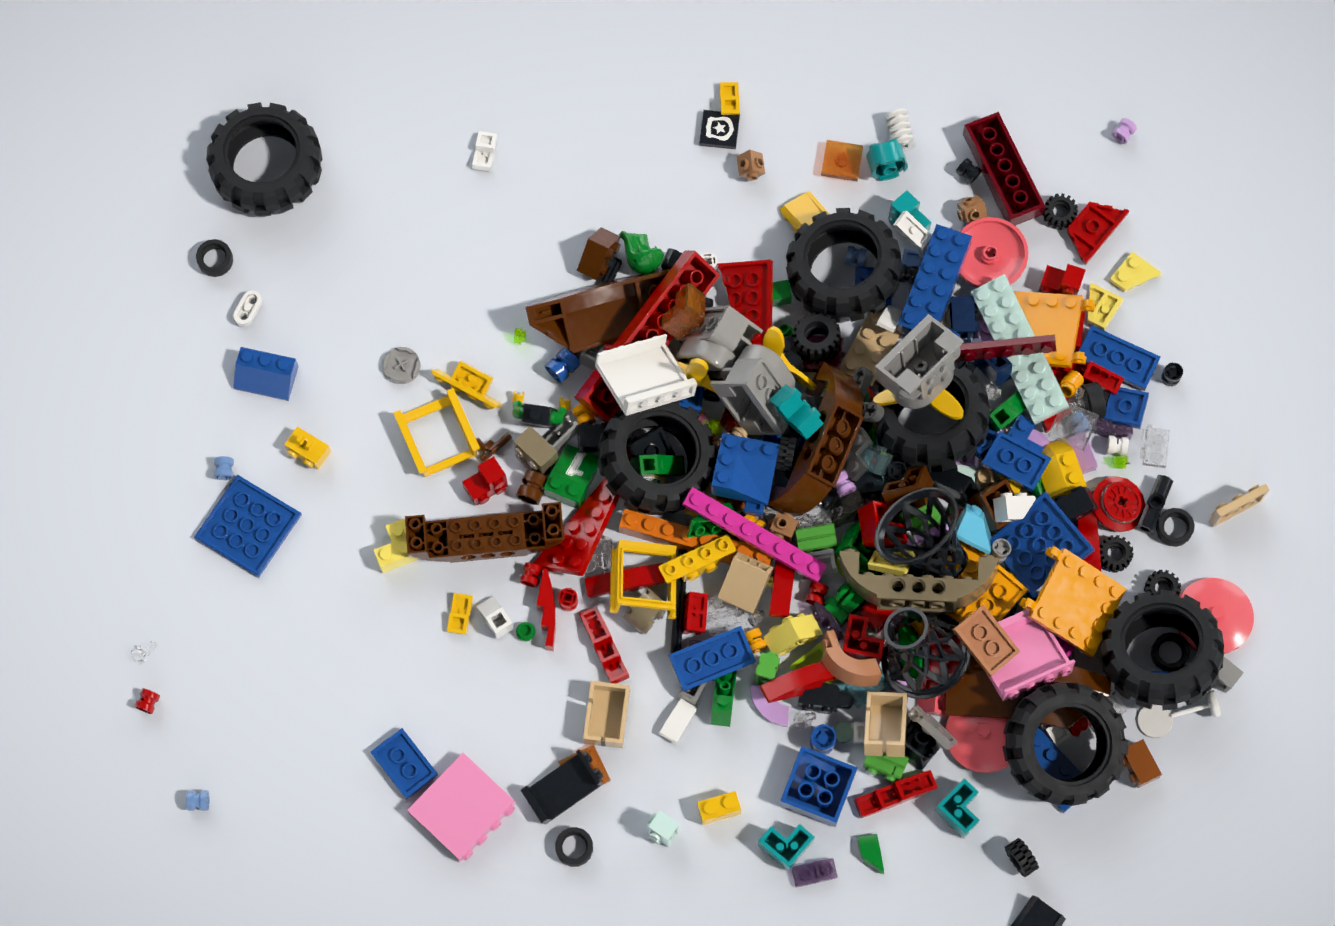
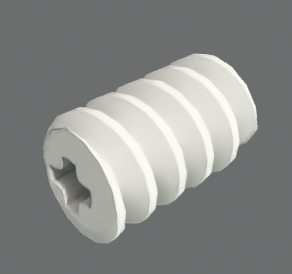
M897 109L890 112L885 119L889 129L890 140L897 139L898 143L902 145L903 151L915 147V143L911 142L914 140V137L910 135L912 134V129H908L911 126V123L907 122L909 120V116L906 115L908 111L906 109Z

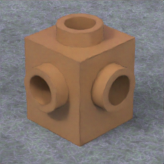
M748 150L737 156L739 177L754 181L765 174L762 153Z
M978 195L964 198L963 201L957 203L959 209L957 210L958 218L967 225L977 219L988 217L985 202Z
M777 512L775 517H771L768 527L771 533L791 543L796 533L795 529L799 526V520L794 519L789 513L782 512L781 514Z

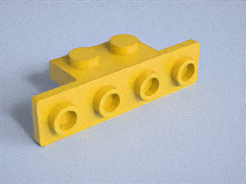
M462 360L459 361L452 376L439 369L431 371L436 380L442 383L446 381L451 384V388L459 392L462 390L468 393L467 396L473 400H481L487 408L494 409L502 405L499 401L486 395L494 378Z
M726 534L660 565L659 570L667 584L679 578H682L683 582L688 580L691 582L698 579L705 572L711 573L715 571L719 566V560L735 553L736 548L729 535Z

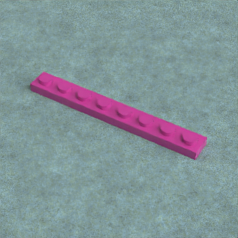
M693 487L682 503L684 507L815 583L819 581L827 566Z

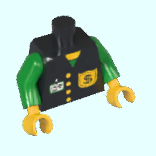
M516 391L513 392L512 415L515 419L520 420V424L556 428V425L563 422L567 411L571 408L570 398L567 401H563V397H560L559 408L555 409L547 406L523 404L525 393L522 392L520 395L516 394Z

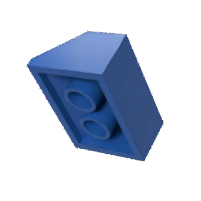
M240 347L235 364L233 388L289 401L299 367L295 358Z

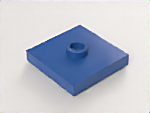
M1122 387L1119 388L1116 395L1109 393L1106 415L1103 417V422L1141 429L1149 393Z

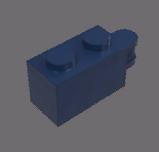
M951 296L949 303L951 328L960 335V338H967V340H964V343H971V338H974L975 332L979 330V322L975 320L978 306L974 303L973 296Z
M975 338L971 341V343L983 341L979 338ZM1006 357L974 359L977 367L996 387L1012 378V363Z

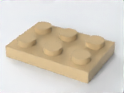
M1266 484L1262 486L1255 485L1248 490L1249 493L1245 495L1242 493L1232 498V502L1228 504L1224 502L1218 505L1216 511L1212 513L1213 516L1209 523L1212 527H1215L1262 502L1270 489Z

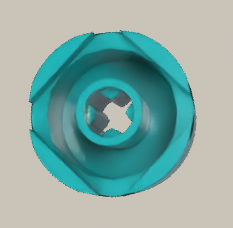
M891 139L881 144L874 143L869 146L870 150L866 158L874 179L878 177L879 181L891 180L900 176L899 172L902 170L904 172L907 170L906 157L902 145L898 143L897 139Z

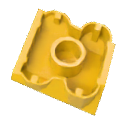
M811 192L802 194L780 209L784 219L793 226L794 233L804 223L812 224L813 216L826 211Z

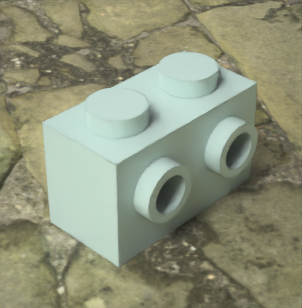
M660 810L657 815L653 813L647 822L649 838L658 845L662 843L669 847L679 833L680 824Z

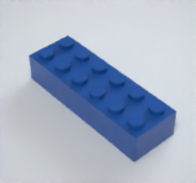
M936 224L899 319L897 332L908 335L928 314L940 323L942 322L971 247V235Z

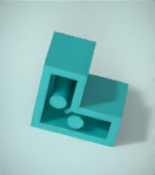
M908 190L891 203L888 219L892 226L903 211H908L927 231L930 230L932 222L919 211L920 202Z
M785 384L769 401L790 427L805 439H808L824 424L819 418L821 414L816 408H811L804 399L800 398L802 394L795 387L792 389Z
M965 778L935 809L963 838L980 821L967 808L979 792Z
M799 824L786 839L771 826L758 841V846L789 871L813 843L815 836Z

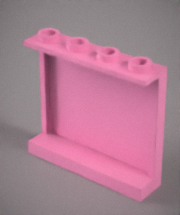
M1028 610L998 622L1021 651L989 677L1003 701L1007 699L1013 700L1025 691L1031 692L1043 683L1049 684L1061 675L1062 677L1069 675L1075 664L1074 659L1069 661L1052 632L1028 618L1030 613Z
M462 753L407 811L461 862L463 859L465 861L469 859L473 854L472 850L477 845L481 846L488 838L486 835L491 830L494 832L501 825L500 820L504 816L508 817L513 813L516 803L469 757Z

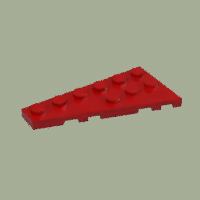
M769 259L718 263L717 265L727 290L730 306L763 330L762 334H754L750 341L752 344L763 346L764 336L767 330L772 327L773 261Z
M606 477L563 527L564 540L555 547L544 550L534 561V564L552 572L577 576L584 575L620 497L619 495L614 497L605 486L608 483Z

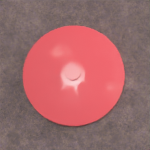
M987 217L969 223L960 231L972 236V244L960 276L968 284L978 288L1005 274L1011 285L1021 277L1028 261V245L1024 235L1015 225L1004 219Z
M1205 578L1192 583L1182 592L1180 598H1183L1186 594L1199 601L1201 609L1207 608L1218 621L1217 627L1223 634L1224 654L1236 650L1247 640L1252 631L1254 613L1250 600L1238 586L1224 579ZM1178 630V633L1185 638L1189 646L1198 651L1193 640Z
M949 716L945 729L958 742L953 748L949 749L954 759L964 768L977 773H994L1008 767L1009 763L1005 761L1003 746L1006 744V734H1003L1007 719Z

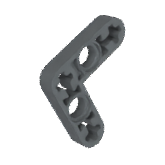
M863 366L857 369L853 377L860 387L864 410L862 422H878L884 415V408L874 402H864L873 373Z

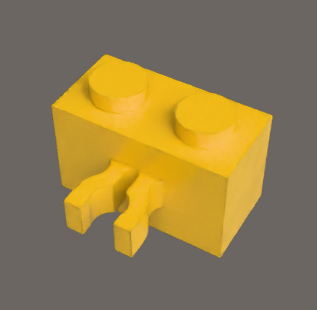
M298 426L284 444L287 450L286 453L294 459L300 458L303 460L302 463L311 469L314 467L319 470L331 452L329 445Z

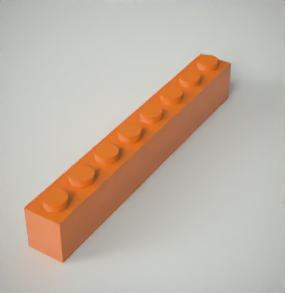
M624 509L619 524V533L656 544L677 546L676 549L687 550L688 552L722 537L714 534L687 538L688 526ZM731 539L736 552L719 560L731 565L737 552H741L771 566L773 558L748 543Z

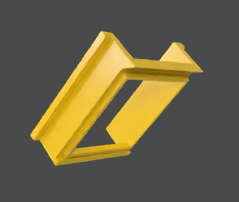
M454 388L447 390L446 397L405 414H402L401 410L393 412L419 474L423 473L424 477L478 456L477 450H480V447ZM451 406L470 450L426 468L407 423Z
M619 539L616 549H611L610 612L618 613L621 605L667 610V619H675L676 580L668 583V601L623 597L624 552L668 556V561L676 558L677 546Z

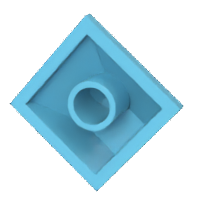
M966 504L956 523L957 538L989 555L991 552L992 536L985 514L978 506Z

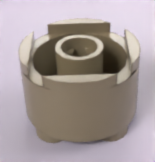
M647 589V592H644L639 597L641 599L663 601L651 589ZM631 606V611L629 613L626 612L623 618L640 633L644 632L647 634L655 623L653 620L655 618L659 620L666 610Z

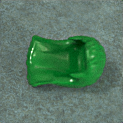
M625 231L619 233L620 238L624 240L627 263L633 271L645 274L658 269L663 261L664 254L656 246L655 248L649 247L647 234H632Z

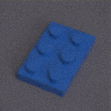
M1000 431L981 465L1033 492L1051 458Z
M403 728L371 751L373 757L406 800L438 776V773Z

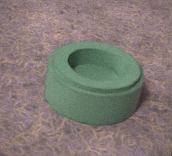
M841 722L834 727L837 742L846 743L850 741L853 729L848 723Z

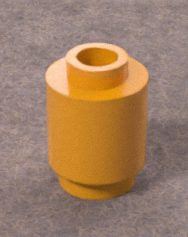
M1071 370L1067 372L1059 384L1064 396L1067 398L1074 396L1084 383V378L1077 371Z

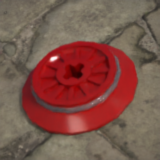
M1114 476L1107 477L1098 483L1093 491V498L1099 508L1094 514L1101 524L1109 530L1117 532L1130 531L1137 527L1145 507L1143 494L1137 485L1127 478Z

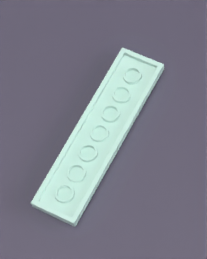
M1005 274L971 291L994 340L1035 336ZM1044 353L1006 357L1012 363L1011 376L1034 424H1038L1070 407Z

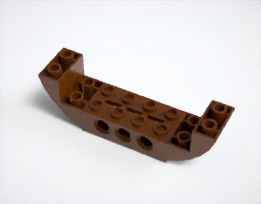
M823 362L816 378L828 386L818 409V412L821 414L819 418L824 424L805 440L786 488L774 485L771 487L768 505L781 512L791 514L793 518L812 510L826 497L832 488H835L863 420V400L857 382L849 375L826 362Z
M561 502L542 503L541 511L426 521L425 515L405 516L407 554L422 560L455 563L527 556L528 554L550 549L564 540Z

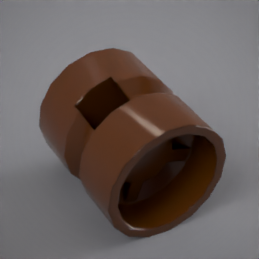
M526 470L522 478L523 485L519 486L516 497L528 504L539 505L543 496L541 490H544L548 478L541 473Z

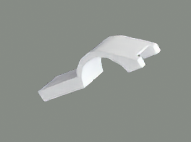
M903 211L893 226L919 250L918 252L923 259L932 234L908 211Z

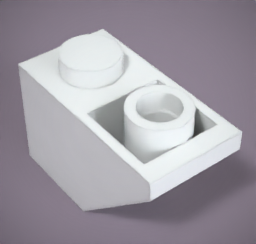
M1012 493L1000 494L1001 497L993 499L995 522H1012L1023 519L1036 500L1035 496H1027V493H1017L1015 496H1012Z
M493 596L476 606L497 639L514 629L511 620Z

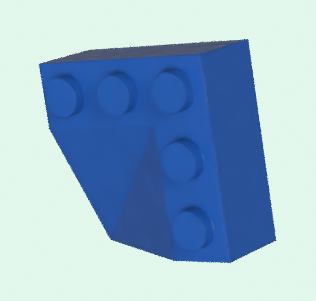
M722 433L710 495L768 506L780 444Z
M801 746L779 806L836 827L858 767Z

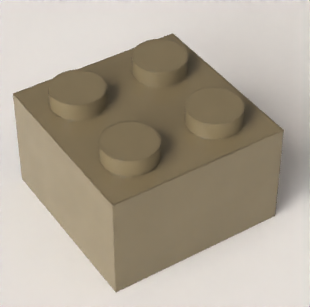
M531 426L514 441L516 458L521 463L525 462L528 464L531 471L546 476L558 461L557 450Z

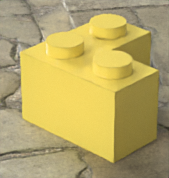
M404 519L385 525L392 543L374 549L382 573L419 560L407 554Z
M802 613L794 618L792 616L784 618L782 624L771 627L769 633L763 636L771 652L776 653L777 656H783L798 646L812 643L822 636L823 633L813 614L804 615Z

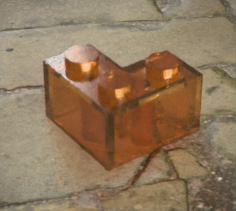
M690 283L685 285L676 293L675 306L662 316L661 328L677 340L688 335L692 328L700 325L705 319L706 295Z

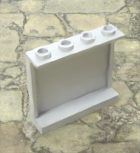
M666 334L597 353L595 367L625 416L695 395L697 382L694 378L687 379L665 344Z

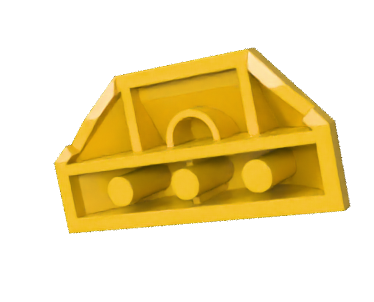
M1064 438L1048 443L1042 451V454L1051 458L1040 478L1044 491L1054 500L1060 495H1069L1072 493L1071 490L1078 486L1087 487L1074 449Z

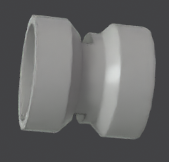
M996 539L991 546L989 555L999 558L998 564L1003 563L1011 552L1010 543L1005 539Z

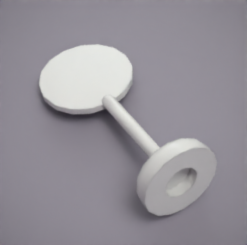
M1211 690L1206 693V704L1171 713L1170 710H1162L1161 705H1152V709L1143 707L1137 719L1140 730L1146 736L1160 738L1167 735L1172 729L1174 717L1209 708L1213 717H1220L1221 711L1215 692Z

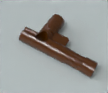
M507 432L496 443L489 440L486 444L478 437L476 440L483 453L479 457L482 462L488 460L510 441L512 436Z

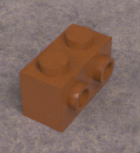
M1144 739L1128 746V755H1124L1122 765L1127 767L1131 783L1133 785L1136 784L1137 788H1140L1159 779L1162 773Z

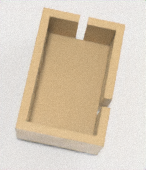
M591 681L583 735L584 744L601 746L602 742H605L606 747L623 748L630 685Z
M867 691L864 737L865 756H883V753H886L887 757H905L907 693Z

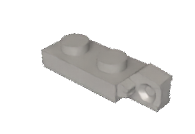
M915 705L907 714L913 722L919 723L922 726V730L926 734L931 735L942 749L949 750L958 743L930 714L927 715L918 705Z

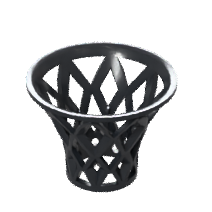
M928 487L904 495L888 508L877 525L874 537L875 548L879 555L887 562L899 565H912L925 572L926 575L934 576V578H941V575L944 574L952 576L954 579L964 571L968 563L967 552L957 538L958 505L954 497L944 489ZM928 497L926 514L918 508L909 505L916 500ZM938 498L948 503L946 511ZM933 505L941 515L940 524L931 517ZM902 509L906 528L889 526L894 516ZM910 513L922 519L923 531L912 526ZM928 521L939 530L940 538L930 534ZM911 532L924 538L926 548L918 547ZM894 533L906 534L911 545L902 544ZM885 534L895 546L894 548H885ZM906 551H912V552H914V554H915L916 557H912V556H911L908 552H906ZM948 551H952V561L947 560ZM893 552H900V553L903 554L906 558H904V557H902V556H900V555H897V554H895V553H893ZM956 564H961L956 571ZM932 565H940V570L933 568Z
M903 607L894 611L887 618L884 625L886 641L881 658L882 671L890 686L898 693H907V697L914 699L937 697L952 689L966 673L971 659V653L961 642V649L951 638L956 635L952 629L959 622L945 614L923 613L915 607ZM924 620L923 634L916 642L906 646L893 643V641H897L895 637L902 628H905L906 625L914 621L921 623ZM939 626H942V627H944V628H947V629H949L950 631L946 633V632H945L943 629H941ZM935 630L939 632L942 636H944V638H938ZM947 643L955 654H944L940 644ZM929 644H935L940 657L930 654ZM899 656L906 662L904 667L901 664ZM914 656L923 658V669L913 661ZM894 659L898 667L896 671H894ZM929 660L939 663L941 675L929 670ZM960 660L958 667L949 677L946 661ZM910 666L919 672L916 683L908 673ZM902 674L909 687L899 683L896 678ZM925 676L940 683L932 688L921 689Z

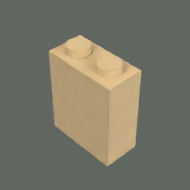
M737 552L731 562L718 598L726 604L739 607L743 612L753 614L759 605L774 567L741 552Z

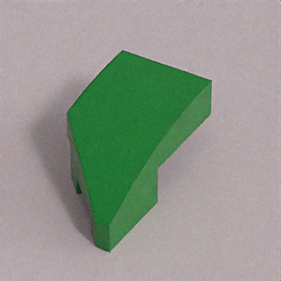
M877 834L857 837L863 864L870 865L877 869L878 873L884 874Z

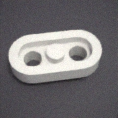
M251 290L246 292L234 311L233 317L239 326L245 327L250 325L262 305V298L257 291ZM251 300H256L254 304H250ZM242 316H247L245 320H241Z

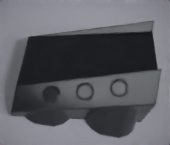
M911 720L906 726L905 756L909 758L908 761L916 769H924L941 747L937 745L936 740L931 735L926 734L922 730V726L919 723Z
M1032 895L1011 926H1062L1066 918L1039 897Z

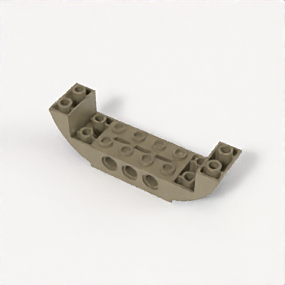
M845 549L839 552L840 566L849 586L864 600L877 606V610L896 611L903 607H915L922 612L956 614V610L975 602L988 590L997 574L999 558H995L992 555L979 557L977 580H974L972 577L954 579L952 576L934 578L932 575H923L922 577H914L911 574L894 576L891 573L874 575L871 572L859 574V552H856L854 549Z

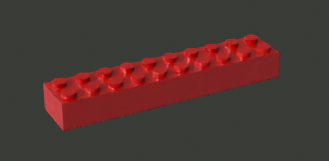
M685 250L611 349L664 334L667 335L665 344L668 346L720 277V274L696 251ZM597 369L593 371L574 396L580 404L602 422H609L620 409L619 404Z

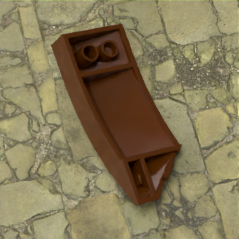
M660 269L599 284L525 306L529 325L573 353L615 342L670 269Z
M971 655L970 663L963 679L946 692L945 714L946 716L1010 719L1014 713V706L1022 697H1027L1032 691L1020 693L1013 700L1007 699L1003 701L986 672ZM1075 666L1069 675L1064 677L1061 675L1049 683L1083 684L1092 687L1098 693H1103L1107 698L1110 697L1111 680H1108L1105 675ZM1063 707L1049 713L1040 724L1065 728L1068 731L1074 726L1073 724L1085 716L1073 708Z

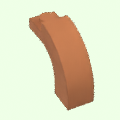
M826 631L824 639H822L824 653L821 658L825 668L835 678L849 685L859 687L878 685L882 673L876 658L858 660L848 656L841 649L835 631Z

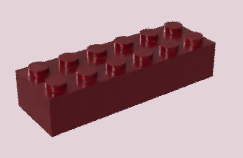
M999 112L965 124L963 136L978 167L982 170L981 173L1004 220L1016 226L1043 215L1045 204Z

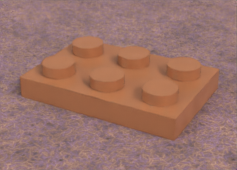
M984 604L952 629L989 677L1021 652Z

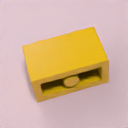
M736 791L697 802L702 825L741 814Z

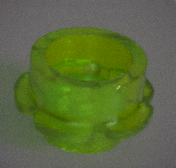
M523 327L515 328L514 343H519V345H521V342H525L526 331L522 330Z
M713 418L712 421H709L708 425L714 437L715 435L720 436L722 421Z
M1113 456L1111 464L1115 465V468L1126 469V465H1130L1128 457Z

